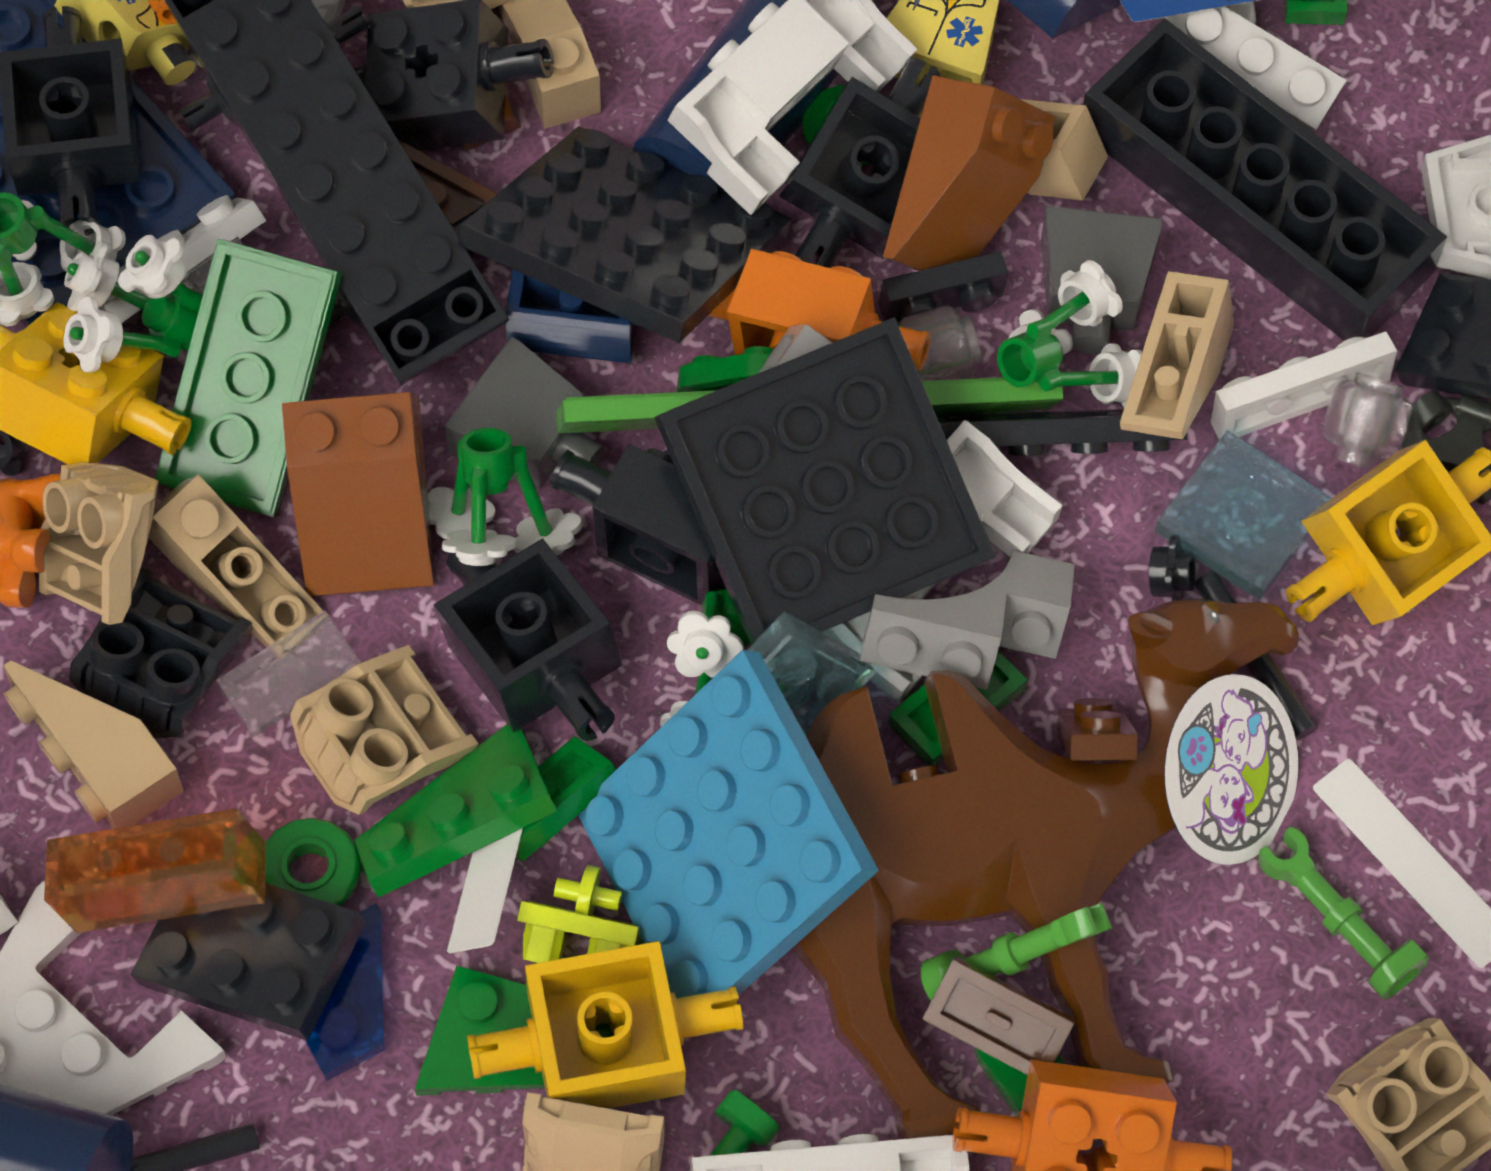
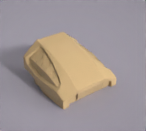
M89 462L61 465L60 481L50 482L45 487L43 493V511L46 519L41 528L49 531L51 539L46 545L44 553L45 571L39 573V592L44 595H60L102 615V622L108 625L122 623L131 605L132 591L135 587L145 554L154 515L158 480L119 465Z
M410 645L355 665L324 687L297 699L290 713L300 754L334 804L358 815L365 813L378 800L409 786L423 777L454 765L478 746V742L472 734L465 735L413 660L416 654Z
M1427 1018L1390 1036L1341 1072L1326 1093L1330 1100L1340 1106L1351 1123L1359 1131L1384 1171H1461L1491 1149V1082L1460 1047L1439 1018Z
M527 1092L522 1122L525 1139L523 1171H660L664 1143V1117L623 1112L541 1097V1094Z

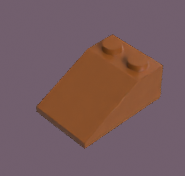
M932 75L883 257L917 271L978 257L1039 178L1044 159L1052 148V129L1056 117L996 87Z
M412 392L282 403L287 471L307 594L309 596L435 586L419 396Z

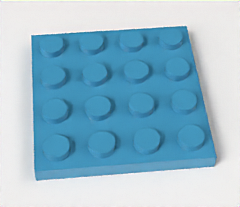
M742 650L601 784L597 797L592 799L588 807L578 815L615 889L622 892L621 901L634 926L640 927L639 935L643 944L660 941L670 993L674 992L676 998L725 990L733 986L736 987L739 996L879 871L760 652Z

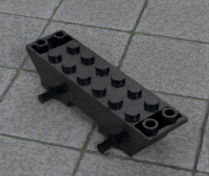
M164 0L190 45L192 52L205 71L210 91L184 108L178 109L191 132H194L195 129L222 113L228 120L237 125L308 237L324 267L342 272L329 325L347 315L351 321L364 330L377 353L380 354L402 386L509 322L508 316L467 250L458 245L461 224L478 209L453 224L449 222L340 48V44L371 28L358 5L326 23L311 0Z

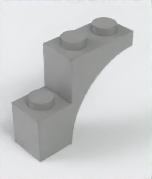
M1012 550L1010 561L1003 572L991 583L970 593L955 597L925 600L894 598L875 594L859 661L923 676H928L931 671L948 670L960 674L975 687L987 690L999 646L1056 659L1071 608L1075 564Z

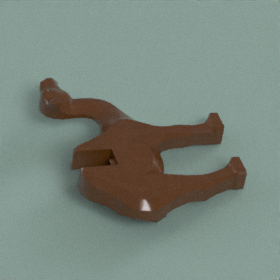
M1205 599L1173 600L1150 608L1146 612L1135 613L1129 617L1128 623L1133 638L1131 642L1132 665L1148 711L1150 726L1147 743L1142 752L1137 754V760L1095 764L1071 761L1069 758L1045 751L997 711L970 681L960 674L948 670L931 671L924 682L947 770L945 774H939L938 766L936 765L920 767L900 774L899 779L901 783L892 785L867 686L839 695L826 705L814 719L806 733V738L879 871L799 941L792 950L824 989L835 1037L862 1064L897 1115L895 1126L899 1139L953 1135L954 1126L959 1127V1122L955 1120L959 1107H965L967 1110H980L973 1105L954 1099L934 1083L913 1051L897 1019L889 973L891 926L893 924L952 926L1011 915L1027 933L1074 911L1099 904L1102 894L1136 853L1176 828L1166 798L1164 770L1169 737L1184 704L1201 686L1212 679L1223 675H1230L1268 652L1284 656L1292 653L1297 647L1299 633L1293 622L1278 606L1263 602L1225 603ZM1095 936L1040 956L1047 972L1050 989L1064 1014L1076 1019L1070 1034L1078 1066L1164 1078L1167 1085L1173 1082L1168 1061L1145 1056L1125 1045L1110 1007L1108 971L1099 954Z

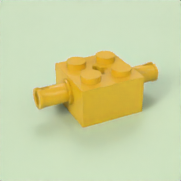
M56 302L28 327L17 333L0 325L1 431L66 464L80 462L99 463L131 433L164 449L170 455L176 454V450L182 448L191 429V419L155 403L164 358L163 354L150 349L121 346L119 353L112 361L101 362L100 368L94 373L84 372L81 369L78 357L74 353L66 352L63 343L66 324L73 315L78 313L68 309L67 306Z
M1423 440L1395 452L1301 520L1310 536L1326 557V562L1285 590L1290 604L1295 603L1299 599L1301 601L1305 600L1314 593L1310 599L1298 606L1294 611L1305 621L1312 622L1317 618L1318 614L1350 592L1371 625L1386 622L1403 616L1490 552L1491 535L1470 503L1491 489V471L1487 469L1479 475L1481 470L1491 464V451L1485 447H1480L1472 456L1450 472H1447L1426 440ZM1397 528H1399L1401 534L1398 537L1395 532Z
M660 941L525 965L527 995L532 1018L526 1019L527 1026L475 1036L474 1034L467 1035V1042L474 1079L485 1075L534 1066L536 1073L542 1072L547 1098L609 1109L684 1095L686 1069L681 1046H684V1039L736 1029V1031L743 1030L741 1006L740 1004L737 1005L739 996L735 986L725 990L676 998L674 992L670 993ZM609 1023V1028L614 1033V1036L601 1037L599 1032L596 1031V1025Z

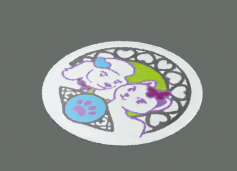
M1223 675L1201 686L1191 695L1178 714L1167 745L1164 777L1166 798L1172 819L1184 841L1192 850L1206 860L1223 865L1243 863L1259 855V851L1263 847H1268L1272 843L1294 800L1296 792L1298 751L1290 718L1280 700L1266 685L1245 675Z

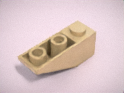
M199 474L181 482L155 506L148 538L178 570L235 620L238 621L243 617L251 621V634L281 660L328 617Z
M10 660L3 665L12 687L3 693L7 702L25 726L33 720L37 722L47 736L39 741L43 752L59 774L70 768L82 786L74 792L85 811L95 823L106 817L119 835L184 792L176 767L140 719Z

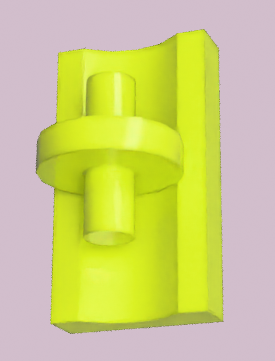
M587 865L581 882L557 878L553 896L576 902L575 911L533 901H521L517 921L526 923L523 934L524 960L541 963L561 959L567 932L591 937L587 954L641 944L640 927L634 926L631 923L592 915L595 906L618 911L622 898L621 891L599 887L601 867Z

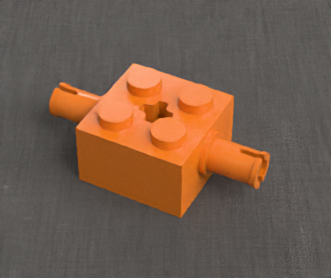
M755 249L750 250L736 289L708 315L709 317L729 322L735 355L743 354L746 348L753 346L775 349L788 328L794 325L807 324L833 343L882 323V321H879L878 314L875 313L871 278L863 277L857 271L848 267L834 266L827 268L803 262L797 256L787 252L775 251L767 253ZM899 326L917 371H921L928 356L931 333Z
M1030 1059L1022 1110L1019 1112L1018 1117L967 1110L965 1107H959L955 1118L956 1122H959V1127L954 1126L953 1151H967L1012 1158L1011 1171H1231L1232 1169L1231 1146L1223 1144L1218 1146L1172 1139L1171 1133L1177 1101L1164 1078ZM1093 1139L1102 1140L1103 1145L1101 1147H1095L1092 1153L1081 1154L1080 1150L1091 1148Z

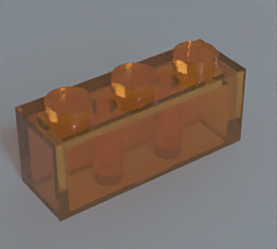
M237 808L48 839L44 901L76 933L265 903L266 842Z

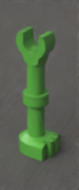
M1289 827L1284 834L1283 841L1294 853L1292 858L1279 859L1266 846L1259 851L1258 862L1265 874L1275 880L1287 881L1291 886L1297 887L1325 917L1322 921L1323 926L1333 936L1341 934L1371 966L1373 971L1369 979V985L1383 1000L1393 997L1421 975V970L1427 966L1429 961L1427 954L1412 939L1405 941L1392 951L1360 917L1363 912L1362 908L1351 897L1343 899L1316 870L1314 862L1308 856L1309 844L1300 830Z
M1103 903L1089 908L1085 907L1018 936L1014 932H1009L993 940L992 947L964 959L957 949L928 958L921 964V981L928 998L932 1001L955 956L992 976L1001 972L1011 976L1027 969L1030 960L1107 931L1112 926Z

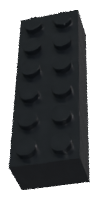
M1166 18L1160 21L1085 93L1083 105L1087 106L1106 153L1343 341L1359 336L1364 338L1371 337L1435 272L1447 239L1444 233Z

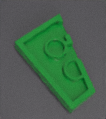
M506 724L476 747L475 750L456 762L354 841L367 879L379 898L557 812V809L524 730L520 728L513 733Z
M456 965L415 1086L416 1096L440 1095V1092L477 1091V1094L502 1093V1090L545 1088L542 1072L536 1073L534 1066L485 1075L478 1079H474L467 1035L474 1034L475 1036L527 1026L526 1019L532 1018L526 985ZM609 1023L596 1025V1031L599 1032L601 1037L614 1036V1033L609 1028Z

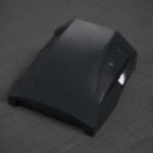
M142 567L132 591L131 605L123 622L108 625L102 622L101 617L85 645L70 663L69 680L79 692L140 719L154 739L180 737L184 733L188 719L202 698L241 651L251 634L252 622L243 617L237 621L154 579L153 572Z

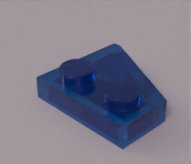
M377 903L358 912L366 924L309 1040H303L325 1081L338 1076L385 1050L383 918Z

